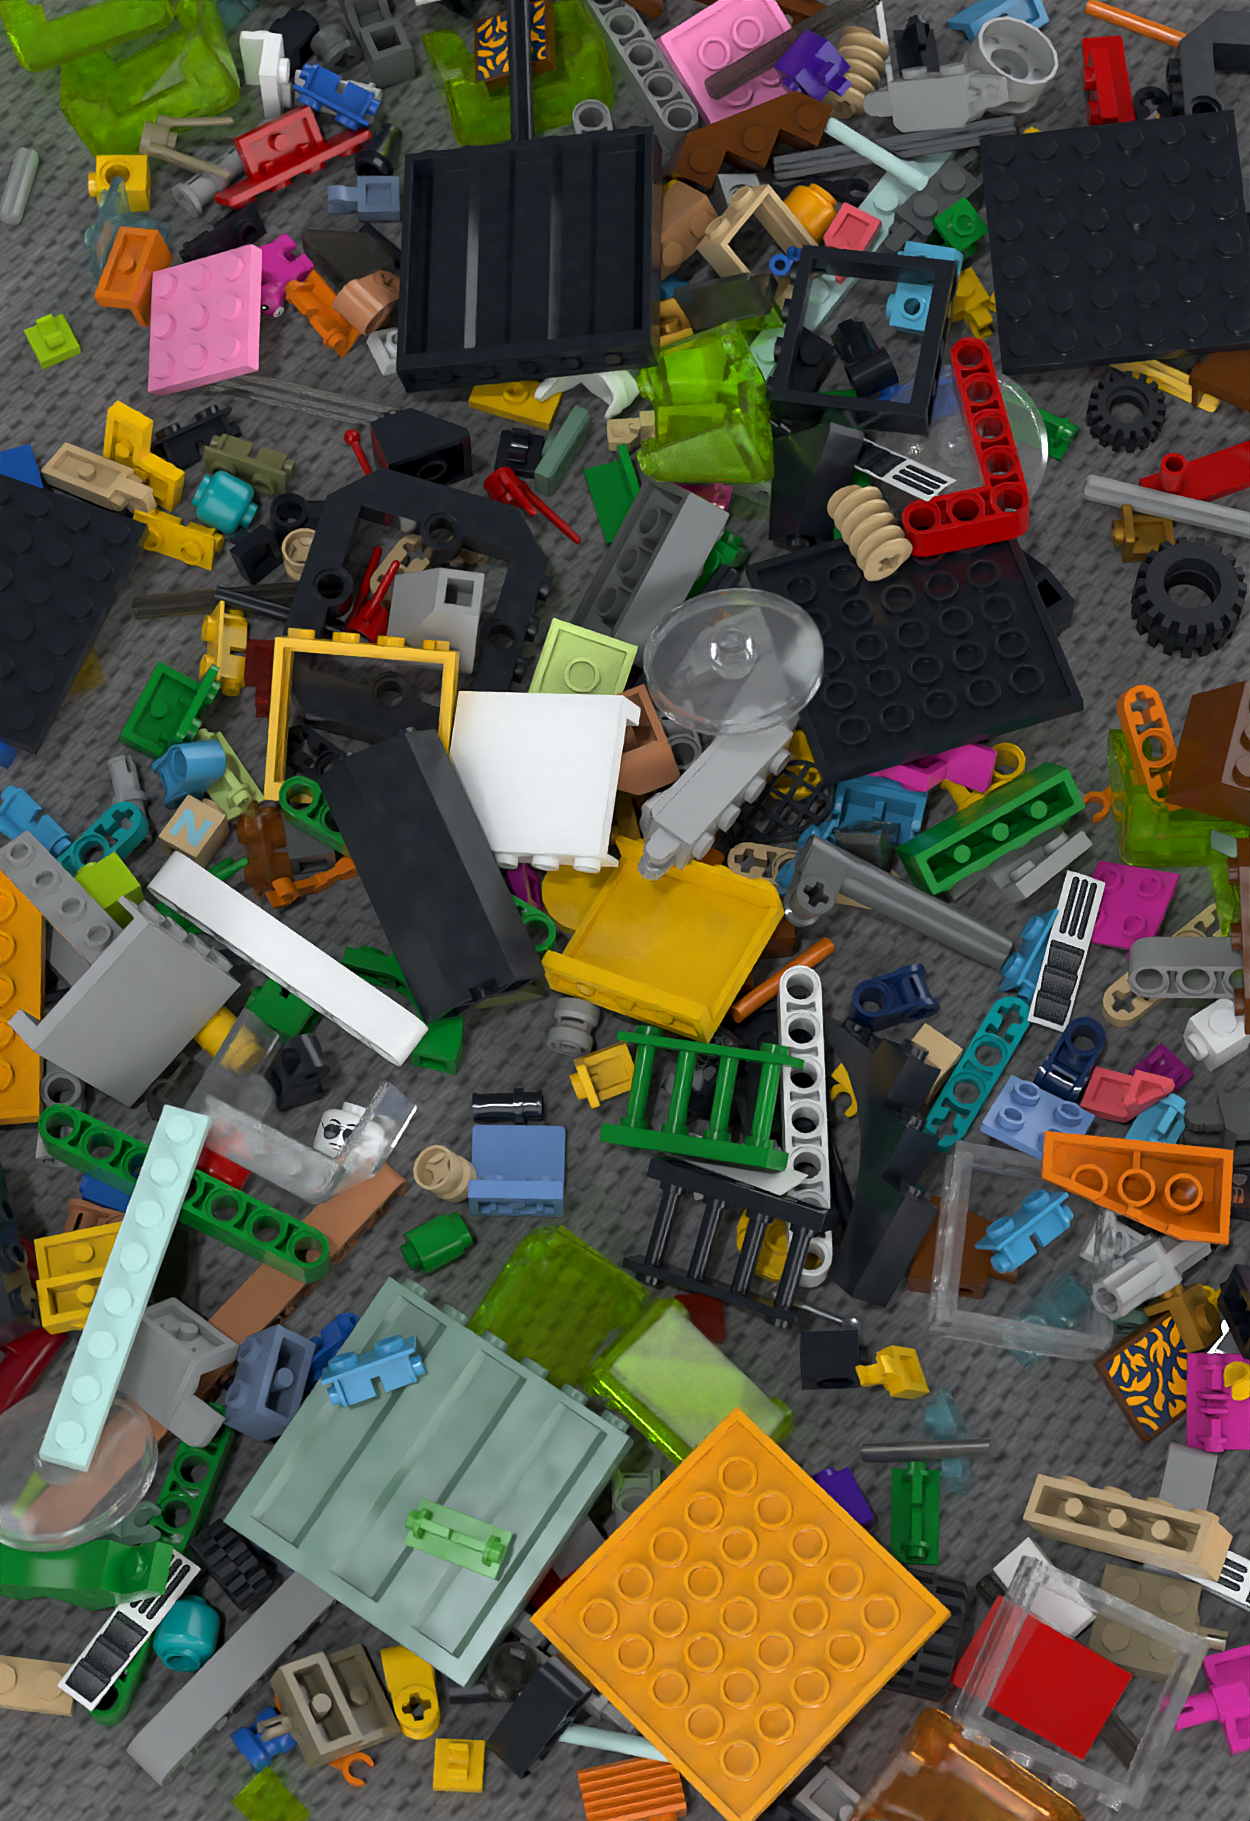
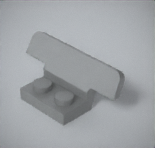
M1078 789L1081 798L1085 797L1086 795ZM1060 826L1048 829L1034 837L1028 845L999 857L988 868L979 872H973L961 879L944 894L952 902L985 877L1010 904L1016 903L1030 896L1093 844L1083 830L1067 836Z
M175 1297L169 1298L145 1308L117 1390L187 1445L197 1448L205 1447L210 1443L226 1418L199 1399L194 1393L198 1388L200 1375L235 1361L238 1344Z

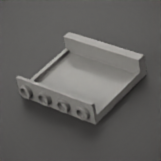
M26 830L0 849V870L51 923L46 928L45 963L71 989L120 935L123 929L41 843Z
M122 895L118 901L134 917L130 924L42 1021L19 1009L7 1023L34 1052L130 1108L241 984L228 972L233 967V964L215 948L210 950L196 935L191 932L187 934L175 921L168 916L164 918L146 901L143 900L138 906Z

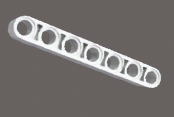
M174 851L147 886L149 892L166 906L396 1066H402L428 1031V1027L411 1012L182 853Z
M798 965L784 972L780 980L777 996L779 1045L789 1047L788 1056L804 1060L803 1069L781 1066L783 1152L789 1153L788 1168L794 1170V1166L798 1163L808 1162L816 1167L818 1175L809 1179L805 1178L801 1183L784 1194L831 1209L821 981L813 969L808 966ZM794 985H801L807 988L811 995L806 999H795L790 996L787 989ZM795 1029H804L811 1034L813 1039L808 1043L800 1044L793 1041L789 1033ZM805 1073L811 1076L815 1084L809 1088H799L792 1083L790 1078L794 1074ZM801 1117L809 1118L816 1125V1129L810 1133H801L794 1128L792 1122ZM785 1222L786 1256L793 1232L789 1230L791 1224L789 1222ZM832 1231L818 1232L816 1238H811L808 1253L817 1255L822 1262V1266L816 1270H806L803 1268L799 1286L806 1288L816 1287L826 1279L832 1261Z

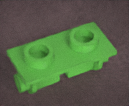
M421 1498L417 1510L412 1509L406 1521L405 1528L409 1529L403 1544L495 1580L513 1533Z

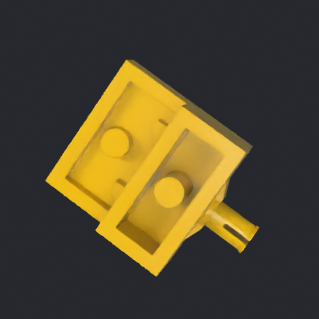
M122 1221L34 1239L40 1279L36 1280L42 1326L51 1335L72 1330L83 1331Z

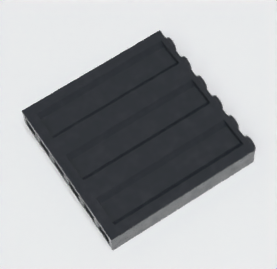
M635 125L625 129L608 131L592 130L582 134L550 135L540 139L508 140L497 144L466 145L462 148L438 151L425 150L421 153L405 154L396 372L407 393L660 367L662 148L654 125Z

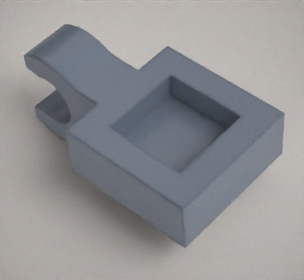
M357 176V187L328 186V215H345L358 210V221H400L399 176Z

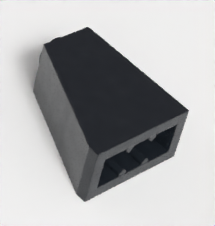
M829 422L774 439L768 540L785 544L786 550L791 552L831 540L835 525L834 520L827 512V504L836 491L849 485L863 443L864 432Z

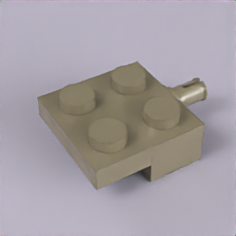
M1106 1563L1095 1613L1097 1618L1093 1623L1089 1647L1123 1669L1134 1672V1676L1182 1688L1188 1658L1194 1651L1195 1646L1199 1645L1225 1652L1229 1631L1200 1626L1198 1607L1202 1584Z
M361 1643L326 1656L324 1651L280 1666L271 1678L270 1684L280 1703L281 1715L257 1723L258 1734L263 1733L260 1737L263 1742L290 1733L297 1741L309 1770L396 1738L401 1731Z

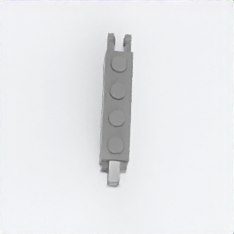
M781 700L766 712L758 708H744L650 810V818L643 832L645 842L643 848L644 856H641L637 870L643 878L652 881L658 880L673 865L683 870L693 857L698 860L702 859L711 848L715 840L713 837L719 829L726 832L739 816L741 811L739 807L745 801L751 804L757 799L766 785L765 779L768 775L773 773L777 776L791 758L792 754L787 749L793 733L799 724L796 710H793Z

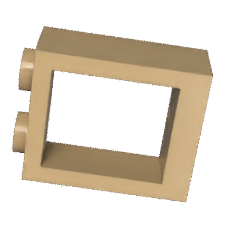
M769 184L753 187L744 186L729 199L730 206L723 215L709 223L705 229L706 236L696 248L754 318L759 321L782 319L784 300L792 298L794 286L790 285V277L784 279L772 277L763 288L728 246V243L753 213L785 253L790 246L802 249V245H819Z

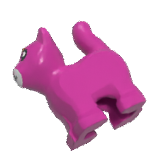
M286 233L277 237L273 242L258 247L262 249L261 317H279L284 312L285 286L292 280H297L299 283L305 282L311 271L315 270L314 264L304 253L297 257V259L295 258L291 250L296 248V244Z

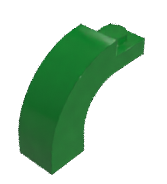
M346 946L341 962L344 967L370 985L387 988L406 997L415 1007L419 1019L425 1024L393 950L391 956H385L384 952L374 947L361 946L359 949ZM463 1015L455 1020L427 1024L428 1031L410 1053L412 1065L456 1076L464 1049Z

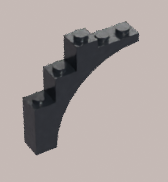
M826 1016L823 1021V1038L836 1051L848 1073L857 1102L860 1127V1163L853 1208L842 1243L827 1276L851 1297L886 1308L939 1210L924 1197L927 1191L917 1184V1181L940 1141V1138L925 1127L928 1120L918 1113L941 1069L927 1059L929 1051L914 1041L904 1039L903 1043L899 1044L886 1038L870 1037L871 1028L854 1018L846 1017L845 1021L842 1022Z

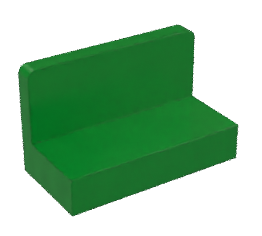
M626 444L617 445V461L584 469L585 482L607 549H609L640 490Z

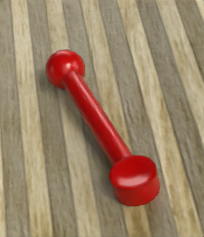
M348 429L344 434V441L347 445L352 446L366 476L373 471L360 446V433L355 429Z

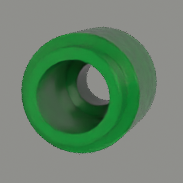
M453 1212L448 1216L442 1213L404 1233L405 1244L400 1246V1251L412 1271L419 1268L424 1275H427L464 1255V1249L473 1245V1241L464 1221L457 1212Z

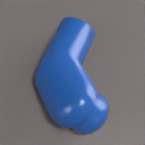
M790 246L786 251V256L783 254L774 255L769 262L770 274L777 279L789 278L793 260L800 259L802 249Z

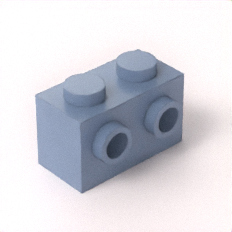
M278 1324L246 1336L237 1353L239 1364L234 1382L226 1393L225 1403L227 1408L224 1415L226 1419L223 1424L260 1442L282 1435L300 1408L316 1343Z

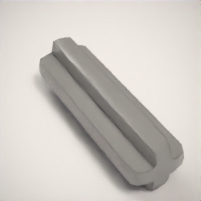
M21 147L16 151L0 202V221L3 223L17 225L21 222L40 161L38 152L34 149Z

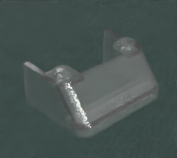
M243 1008L183 1108L184 1110L210 1117L211 1125L203 1147L309 1204L325 1203L374 1177L383 1167L418 1107L395 1086L383 1079L350 1137L342 1144L335 1158L266 1123L276 1103V1092L274 1087L266 1079L258 1076L257 1073L279 1038V1035L252 1011Z

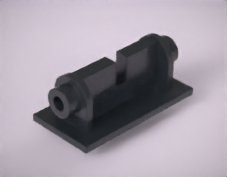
M913 15L909 17L905 29L893 30L892 32L900 77H902V70L926 66L927 73L940 72L934 30L930 29V24L927 20H924V16Z
M250 202L243 208L232 209L230 213L213 224L214 229L212 231L205 230L190 242L186 241L183 243L184 249L179 251V255L184 263L255 243L267 233L255 204Z
M216 404L194 415L196 422L181 428L177 422L156 432L157 440L152 442L150 449L154 451L160 448L163 454L158 457L181 469L201 459L194 444L202 442L203 447L205 445L210 447L214 435L222 436L223 433L239 438L242 434L235 421L228 423L225 418L231 413V406L219 410Z

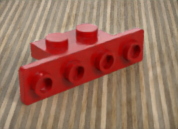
M1119 35L1083 38L1081 51L1084 66L1081 68V83L1083 91H1088L1089 101H1087L1088 125L1136 121L1123 38Z
M302 105L232 139L247 179L214 194L216 204L229 206L232 209L243 208L250 202H255V195L265 190L273 192L287 187L291 184L290 178L301 172L303 174L317 172L327 166L326 160L336 155L345 157L358 152L362 148L361 143L372 138L371 132L367 128L359 127L357 132L347 129L323 140L311 107Z

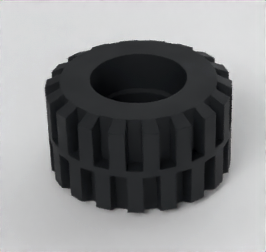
M1177 537L1175 545H1172L1167 540L1159 545L1158 552L1152 549L1146 555L1145 562L1141 563L1131 598L1132 620L1138 619L1136 630L1140 636L1146 632L1149 633L1147 643L1151 647L1155 648L1158 643L1164 645L1163 654L1172 656L1173 649L1181 650V658L1190 659L1193 650H1198L1199 657L1207 656L1212 645L1218 651L1225 645L1226 638L1231 639L1236 631L1247 594V583L1243 582L1245 573L1242 567H1235L1237 559L1231 552L1226 555L1222 554L1223 546L1216 542L1211 547L1204 544L1205 538L1196 537L1195 542H1188L1187 537ZM1176 585H1191L1205 592L1212 603L1199 609L1185 608L1173 602L1168 597L1166 590Z
M907 1567L906 1570L941 1602L952 1615L881 1689L939 1702L946 1694L967 1602L968 1589L965 1580Z

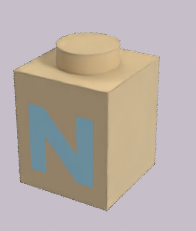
M188 794L158 837L163 854L170 857L174 851H178L202 868H205L230 831L225 811L218 804L209 799H203L201 802Z

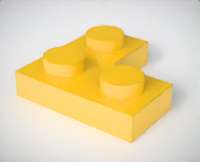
M118 400L107 411L102 457L132 468L135 475L143 480L142 483L153 489L152 494L155 502L172 512L182 500L185 472L150 452L153 420Z

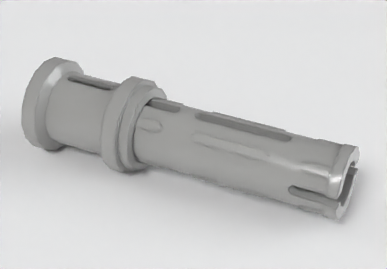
M267 117L256 127L265 124L273 119ZM235 145L215 161L207 162L229 171V178L225 179L198 169V172L184 184L178 183L172 187V194L176 202L191 216H199L202 213V207L214 198L213 195L230 186L229 183L244 171Z

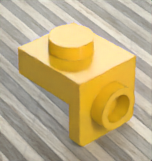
M618 1042L573 1060L577 1072L569 1075L578 1101L587 1098L591 1109L599 1107L600 1101L630 1090L634 1063L626 1042Z

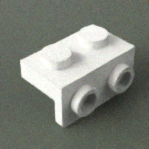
M264 30L255 32L242 31L239 41L246 84L260 85L265 118L275 119L283 115L284 108H291L293 101V83H288L290 60L285 58L282 34Z

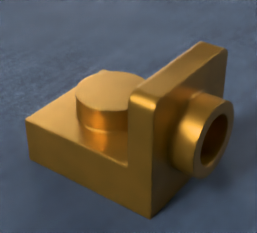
M674 296L661 300L660 355L695 345V337L682 297Z

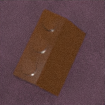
M1245 680L1192 695L1164 802L1250 827V681Z

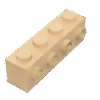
M1038 1474L1023 1516V1520L1044 1537L1215 1582L1219 1580L1233 1537L1218 1523L1220 1518L1211 1512L1198 1508H1191L1190 1512L1175 1508L1173 1504L1154 1497H1147L1146 1501L1133 1498L1129 1493L1110 1486H1104L1103 1490L1089 1487L1086 1482L1066 1475H1062L1060 1479Z

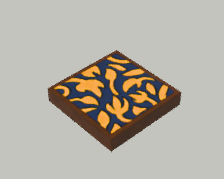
M535 0L530 2L532 77L556 69L554 4L551 0ZM506 10L474 21L475 86L481 94L509 85Z
M1169 1310L1156 1314L1091 1362L1141 1441L1146 1443L1186 1414L1188 1351Z

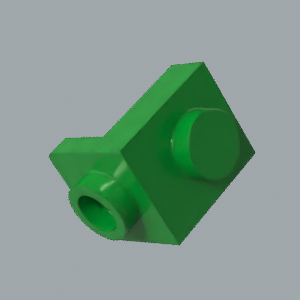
M961 198L932 220L933 226L945 241L941 246L958 250L964 255L963 260L979 249L975 241L988 232L987 226L967 198Z

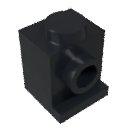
M293 7L282 19H276L268 31L282 34L285 58L290 60L289 78H292L295 75V71L299 70L314 54L310 44L314 35L319 31V23L310 13L304 10L298 11Z

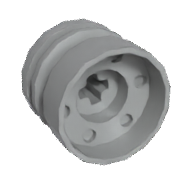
M1007 16L992 18L984 23L972 41L968 52L964 54L961 62L965 63V69L981 68L982 74L1006 76L1009 101L987 108L979 120L1013 114L1016 115L1019 126L1026 121L1030 111L1035 107L1039 96L1044 93L1058 68L1057 52L1050 40L1031 24Z

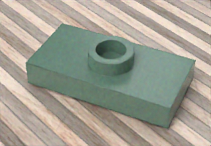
M575 405L558 434H551L546 440L541 454L543 458L534 471L536 492L546 497L552 496L590 434V415L588 410Z

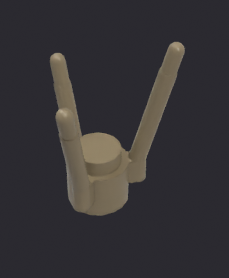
M158 114L156 123L145 122L139 154L164 160L193 173H197L199 169L227 179L230 177L229 171L175 151L178 133L171 131V127L232 125L234 120L231 117H169Z

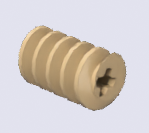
M846 26L842 31V38L838 41L837 51L850 65V68L843 77L849 79L852 85L842 97L830 90L821 100V102L833 107L830 117L837 119H847L852 115L858 116L866 113L864 107H862L864 104L862 101L865 100L864 97L867 94L875 91L874 88L880 81V74L884 71L885 61L890 55V49L887 44L877 38L871 31L858 26Z
M850 485L836 491L829 499L827 512L834 520V525L841 532L842 539L849 546L850 553L856 558L857 565L864 572V577L868 581H879L887 578L909 558L912 552V544L905 539L903 529L897 526L896 517L890 513L889 505L882 500V493L877 487L868 486L862 488L859 485Z

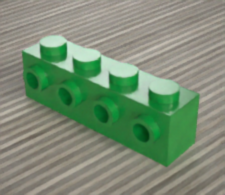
M1046 761L895 849L913 886L934 896L935 894H941L950 890L958 881L973 872H979L988 868L996 859L1006 853L1028 845L1034 837L1044 831L1066 823L1072 815L1086 807L1068 768Z

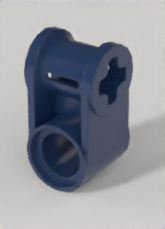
M911 964L894 972L860 982L853 991L848 1016L871 1028L870 1033L902 1023H912L930 1017L940 1009L938 999L931 997L924 980L926 975L924 965ZM867 1001L874 1002L881 1010L869 1012L863 1009L860 1004Z
M1078 1017L1072 1020L1066 1026L1053 1051L1045 1058L1033 1083L1050 1094L1077 1104L1103 1051L1106 1037L1102 1025L1090 1017ZM1083 1036L1089 1038L1095 1047L1083 1051L1077 1049L1071 1041L1076 1037Z

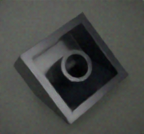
M413 408L399 412L389 411L382 414L377 420L369 422L374 464L377 470L383 467L444 486L473 477L471 438L467 428Z

